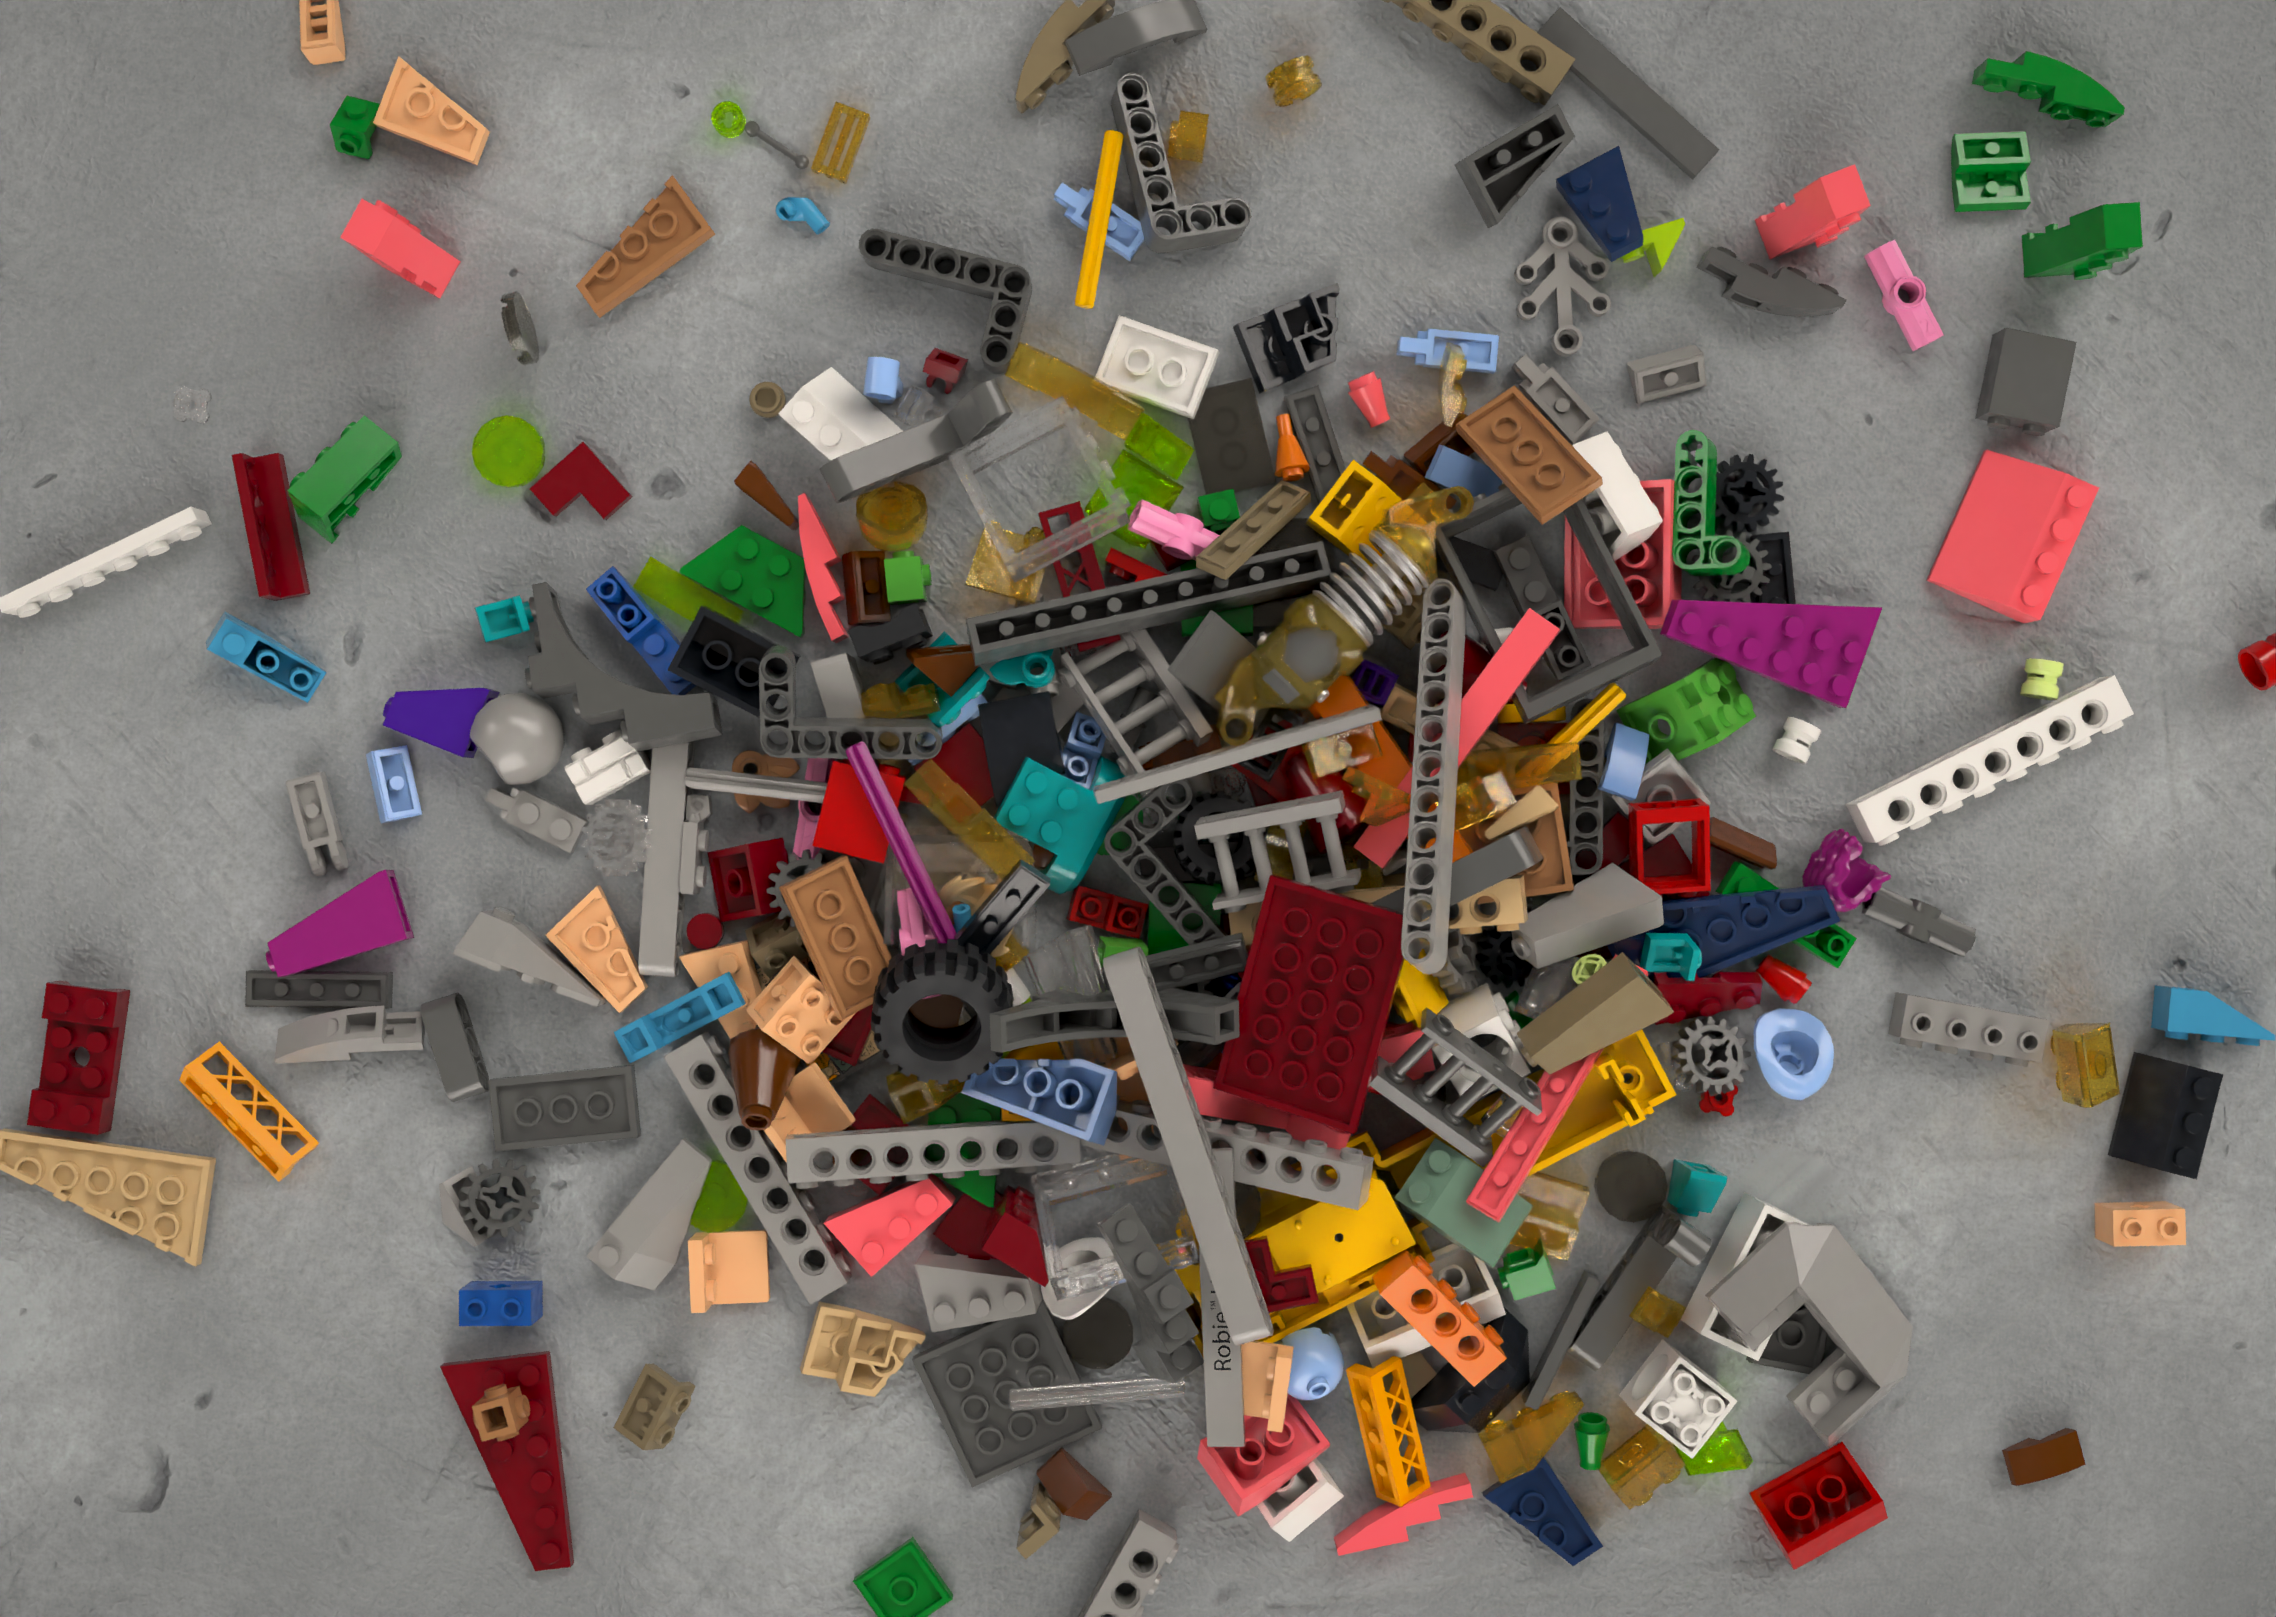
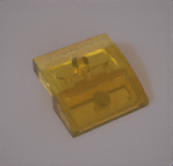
M1536 1172L1526 1177L1517 1192L1519 1196L1532 1204L1533 1208L1509 1244L1522 1248L1531 1247L1533 1249L1541 1237L1548 1256L1568 1261L1579 1233L1578 1223L1590 1194L1589 1187Z

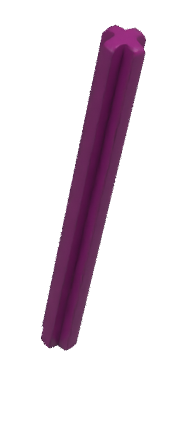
M858 742L846 749V755L934 938L937 939V943H947V939H954L957 933L866 743Z

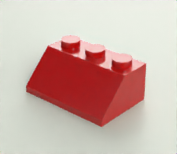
M1843 1442L1838 1443L1749 1493L1773 1539L1793 1570L1888 1518L1882 1498Z

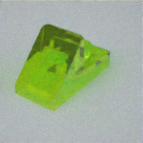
M1141 413L1124 442V446L1131 456L1145 460L1167 477L1178 480L1195 450L1145 413Z
M1723 1421L1693 1459L1674 1445L1688 1476L1747 1469L1753 1462L1738 1429L1727 1430Z

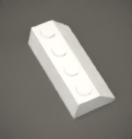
M1744 1192L1681 1320L1699 1334L1759 1361L1771 1335L1752 1351L1745 1346L1705 1295L1784 1222H1797L1801 1225L1809 1224Z
M1455 1243L1432 1252L1435 1261L1429 1264L1434 1271L1431 1275L1438 1282L1442 1278L1445 1279L1457 1293L1455 1299L1461 1305L1468 1302L1481 1318L1478 1322L1481 1325L1506 1315L1500 1294L1483 1261ZM1419 1289L1413 1295H1418L1425 1289ZM1378 1290L1347 1305L1372 1368H1375L1392 1356L1403 1358L1432 1346L1380 1295ZM1448 1312L1440 1314L1437 1318L1444 1317Z

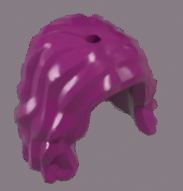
M1839 829L1837 831L1833 830L1822 839L1819 849L1811 854L1809 863L1802 875L1803 887L1825 885L1836 912H1847L1857 908L1861 902L1870 900L1872 894L1879 891L1882 887V883L1891 879V875L1888 872L1881 871L1876 865L1868 864L1864 859H1861L1859 856L1863 850L1862 844L1857 840L1856 836H1850L1847 831Z

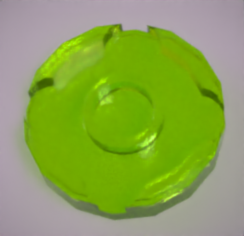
M508 415L496 417L481 426L474 437L472 447L474 465L482 477L497 486L506 488L525 486L537 478L544 467L545 444L543 437L536 427L522 418Z
M712 1160L700 1198L696 1202L690 1225L700 1229V1231L707 1233L722 1232L734 1226L746 1212L749 1201L726 1162Z

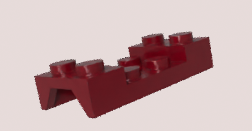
M61 980L46 983L42 1018L48 1019L39 1088L32 1089L27 1125L95 1135L111 1131L130 990L77 986ZM79 1047H84L89 1052L90 1059L86 1066L80 1065L75 1059V1052Z

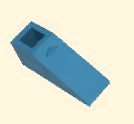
M225 611L206 640L207 650L307 703L327 673L262 631Z
M2155 985L2151 1028L2164 1030L2165 1037L2188 1040L2189 1033L2201 1034L2200 1040L2218 1043H2224V1036L2236 1037L2237 1044L2260 1046V1039L2275 1041L2276 1035L2207 991Z

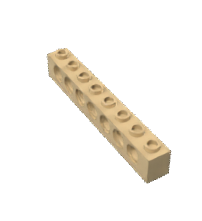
M1524 875L1511 876L1458 902L1459 914L1456 918H1449V929L1459 928L1460 934L1481 933L1482 926L1493 925L1497 926V931L1519 930V923H1525L1528 920ZM1405 885L1355 889L1337 894L1372 903L1405 887ZM1481 896H1489L1494 899L1497 906L1495 914L1485 915L1479 910L1478 900ZM1263 901L1246 904L1245 909L1229 913L1231 935L1242 933L1248 952H1250Z

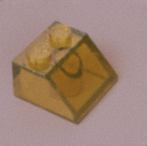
M2110 1022L2065 1024L2053 1029L2051 1050L2057 1058L2056 1085L2062 1093V1100L2064 1102L2083 1108H2092L2120 1094Z
M1647 1424L1601 1461V1468L1598 1470L1614 1493L1631 1510L1634 1506H1641L1648 1502L1653 1495V1491L1660 1485L1674 1481L1680 1475V1469L1686 1464L1668 1441Z

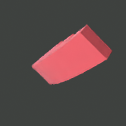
M803 493L798 496L799 534L805 569L817 609L831 641L838 643L849 636L833 605L844 600L845 597L829 567L842 560L810 498Z
M1462 1473L1430 1482L1431 1487L1402 1507L1385 1502L1364 1514L1334 1537L1338 1556L1409 1541L1406 1527L1441 1519L1438 1505L1473 1498L1471 1484L1466 1474Z

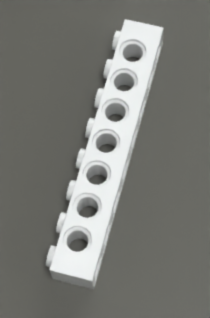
M2115 675L2099 677L2059 697L2057 700H2053L1845 805L1863 841L1878 843L1879 846L1898 839L1899 835L1897 832L1907 827L1914 830L1932 821L1930 816L1939 811L1946 814L1964 805L1962 800L1971 795L1978 798L1996 789L1994 784L2003 779L2010 782L2028 773L2026 768L2035 763L2042 766L2055 761L2060 757L2058 752L2067 747L2074 750L2087 745L2092 741L2090 736L2099 731L2106 734L2119 729L2124 725L2122 720L2134 713ZM2085 706L2091 713L2088 723L2084 722L2081 715L2082 709ZM2053 722L2059 728V734L2056 739H2053L2049 733L2050 725ZM2020 738H2023L2027 743V751L2023 756L2017 750V743ZM1989 753L1995 759V767L1991 772L1985 766V759ZM1957 769L1961 771L1964 778L1963 784L1959 788L1953 783V774ZM1925 785L1932 792L1931 800L1927 804L1922 801L1920 796L1921 790ZM1893 801L1900 808V814L1895 820L1888 813L1889 805Z

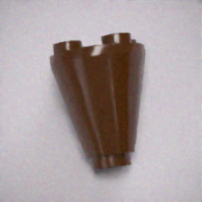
M756 1025L755 1029L739 1033L730 1040L728 1055L738 1112L742 1119L741 1122L748 1129L765 1130L770 1127L771 1122L775 1119L801 1058Z

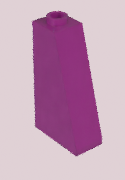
M394 870L377 872L267 943L269 951L266 952V960L272 972L276 971L277 977H285L414 938Z

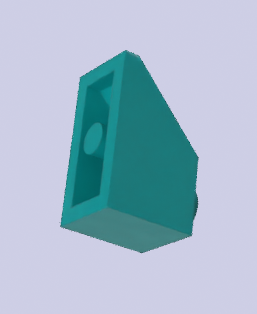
M1674 1159L1667 1201L1674 1207H1677V1213L1698 1217L1699 1211L1711 1213L1726 1186L1727 1176L1710 1165Z

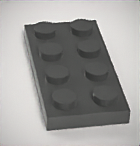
M634 1065L488 1080L495 1152L638 1138L641 1136Z

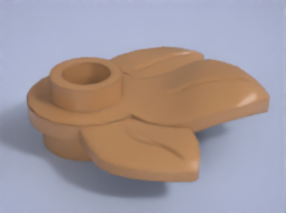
M753 750L739 753L732 763V772L744 773V766L747 763H754L757 766L755 775L789 778L800 769L793 758H776L768 754L762 755ZM734 793L737 804L749 814L758 807L760 802L772 808H786L790 804V799Z

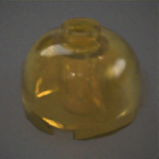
M894 481V487H879L860 495L856 501V521L863 538L877 549L895 552L909 549L918 543L926 531L928 520L926 497L914 485Z

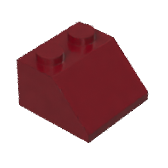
M783 838L707 852L721 922L782 911L780 906L770 907L769 904L776 899V895L767 893V889L776 884V882L769 878V875L771 873L780 874L781 872L776 864L781 860L788 864V853L785 849Z

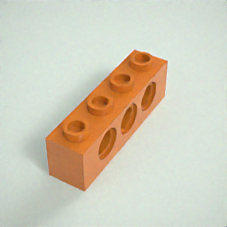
M1406 1249L1401 1251L1372 1276L1380 1295L1475 1387L1507 1359L1500 1346L1504 1342L1491 1325L1484 1328L1478 1322L1481 1318L1468 1302L1461 1305L1455 1299L1457 1293L1445 1279L1442 1278L1438 1282L1431 1275L1434 1271L1421 1255L1414 1258ZM1425 1289L1422 1293L1413 1295L1417 1290ZM1448 1312L1444 1317L1437 1318L1440 1314ZM1470 1336L1467 1340L1460 1341L1462 1338Z

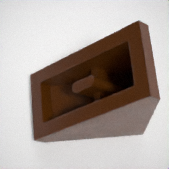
M970 644L906 649L907 658L951 697L979 667V665L975 666Z
M1062 1447L1036 1471L1037 1476L1062 1515L1087 1521L1112 1497V1493Z

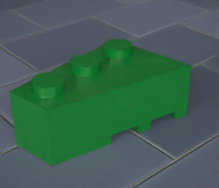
M2140 202L2103 204L2069 217L2070 225L2058 229V224L2053 223L2045 226L2046 233H2027L2022 235L2024 278L2074 275V280L2091 279L2097 276L2098 271L2111 269L2113 263L2129 259V254L2143 247Z
M365 415L357 423H350L343 430L341 438L332 447H326L318 454L315 464L306 473L300 472L291 481L290 488L287 491L298 517L332 544L339 536L334 530L347 514L353 518L360 510L355 505L359 498L368 489L375 491L401 459L402 454L398 442Z

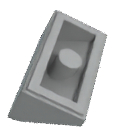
M1696 345L1627 362V369L1637 404L1707 386L1704 353Z

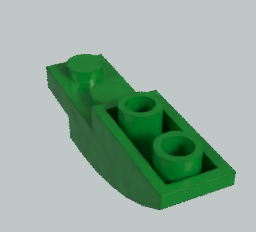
M2025 51L2012 63L1987 58L1974 70L1972 84L1983 86V89L1988 92L2010 91L2018 93V96L2023 99L2033 100L2041 98L2038 112L2051 114L2050 117L2056 120L2078 119L2086 121L2085 124L2088 126L2100 128L2110 125L2124 115L2125 107L2101 84L2083 72L2044 55Z
M1734 861L1715 892L1721 895L1775 890L1779 888L1742 863ZM1833 924L1791 942L1831 966L1839 968L1857 938L1838 925Z

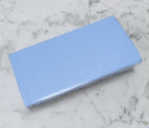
M407 745L367 753L366 759L381 824L422 815Z

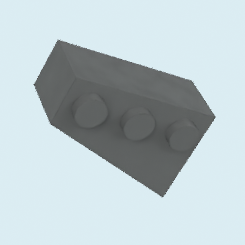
M1559 104L1454 164L1487 228L1498 224L1504 218L1505 214L1518 199L1527 192L1533 182L1550 166L1575 137Z

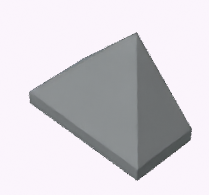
M471 1166L440 1183L439 1189L443 1224L475 1247L490 1237L486 1236L487 1227L485 1226L478 1231L473 1230L477 1222L474 1218L464 1220L463 1217L470 1212L469 1207H459L460 1202L468 1199V1195L460 1191L461 1187H471L472 1183L468 1180L467 1176L470 1173L476 1175ZM475 1200L477 1210L487 1219L488 1209L482 1201ZM495 1229V1232L492 1236L499 1233V1229Z

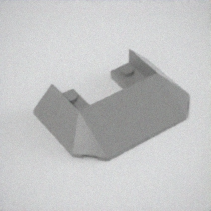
M1784 1222L1705 1295L1745 1346L1752 1351L1803 1304L1806 1306L1838 1348L1786 1397L1829 1448L1907 1375L1913 1326L1837 1228L1830 1223L1801 1225L1797 1222Z

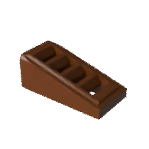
M751 460L734 480L735 485L791 530H797L799 527L798 519L762 470Z

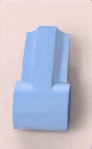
M868 357L863 395L876 398L879 403L892 404L896 398L902 397L903 383L898 376L900 362L885 357Z

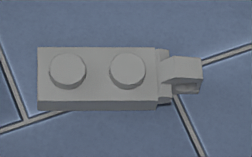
M1526 354L1511 367L1522 380L1518 386L1524 392L1523 394L1571 445L1600 420L1553 367L1549 368L1544 363L1537 367Z
M491 787L485 801L502 809L499 816L507 820L506 822L569 853H574L589 822L527 790H520L514 787L510 794L497 787L495 789Z
M687 795L686 820L683 822L679 892L681 894H699L700 887H705L707 867L702 866V851H707L709 846V831L704 830V822L713 814L711 796Z

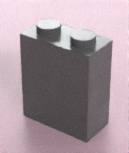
M2004 328L1993 334L1975 419L1987 421V426L1992 428L2008 429L2010 426L2023 428L2022 433L2032 436H2043L2046 432L2060 427L2077 342L2011 328Z

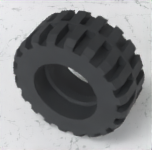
M937 939L926 940L925 946L919 947L918 944H913L905 948L904 956L899 953L889 960L888 967L882 969L875 986L871 1030L874 1032V1042L877 1048L881 1051L883 1050V1057L890 1065L898 1064L899 1072L908 1077L912 1073L917 1076L918 1081L928 1083L929 1079L939 1080L938 1084H949V1081L953 1079H958L960 1083L970 1080L973 1073H976L977 1076L989 1070V1062L995 1064L1003 1056V1053L991 1050L990 1013L1013 1007V992L1011 984L1007 982L1008 975L1003 967H996L995 958L986 952L983 955L979 954V947L967 943L966 947L958 945V940L947 939V943H937ZM946 994L956 996L969 1003L976 1011V1015L963 1025L941 1029L920 1022L910 1012L909 1008L924 997Z

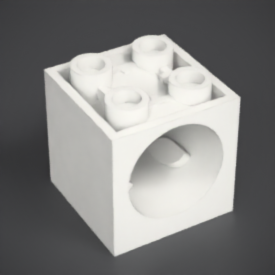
M1488 983L1449 1001L1436 1014H1442L1452 1022L1454 1028L1469 1039L1480 1034L1497 1035L1492 1043L1482 1048L1521 1077L1531 1073L1527 1060L1520 1051L1524 1047L1517 1035L1521 1028L1516 1020L1512 1021L1508 1013L1509 1008L1500 992L1493 994ZM1438 1043L1432 1047L1442 1065L1453 1055ZM1465 1064L1450 1080L1461 1096L1482 1075ZM1493 1085L1484 1095L1498 1089V1087Z
M1663 1339L1619 1394L1635 1415L1692 1459L1737 1403V1400L1719 1382Z

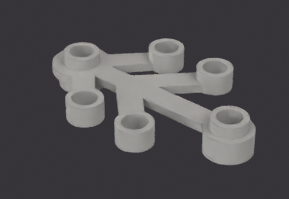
M1555 217L1549 220L1542 230L1543 244L1528 261L1518 265L1514 272V278L1520 285H1530L1537 277V269L1552 254L1554 255V270L1530 297L1520 301L1517 305L1516 313L1523 321L1534 319L1539 313L1541 304L1556 290L1558 330L1553 335L1551 343L1553 350L1558 355L1567 357L1575 354L1583 342L1580 330L1573 326L1571 290L1587 303L1588 312L1592 316L1601 317L1611 307V300L1606 294L1597 292L1570 268L1569 254L1586 267L1585 274L1591 281L1602 280L1609 271V265L1605 259L1596 257L1577 240L1578 229L1572 220L1566 217ZM1554 231H1562L1565 234V240L1557 241L1553 236ZM1599 264L1603 269V273L1601 275L1594 274L1591 270V265ZM1528 268L1532 273V277L1530 279L1522 278L1520 269ZM1596 299L1602 300L1605 304L1604 310L1599 311L1595 309L1593 301ZM1525 303L1531 304L1534 308V313L1531 315L1525 314L1522 310V305ZM1561 337H1568L1571 340L1570 348H1563L1560 345Z

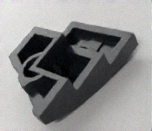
M1338 283L1309 293L1303 298L1273 308L1265 314L1233 326L1259 394L1336 361L1337 343L1335 341V333L1338 330V318H1335L1336 297L1340 289Z
M1049 691L978 705L997 811L1025 757L1060 775L1065 774L1061 741L1056 730Z

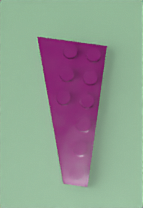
M1672 600L1660 634L1838 708H1847L1882 607Z

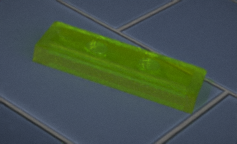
M651 556L633 585V588L693 622L701 605H706L738 623L745 612Z

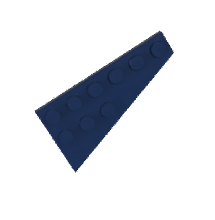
M1825 885L1662 900L1663 925L1608 944L1607 947L1612 957L1623 952L1635 965L1641 967L1640 961L1646 933H1687L1701 950L1702 963L1696 972L1698 977L1702 978L1838 923L1841 920ZM1648 972L1647 977L1652 982L1654 978V972ZM1666 972L1668 978H1682L1679 972Z

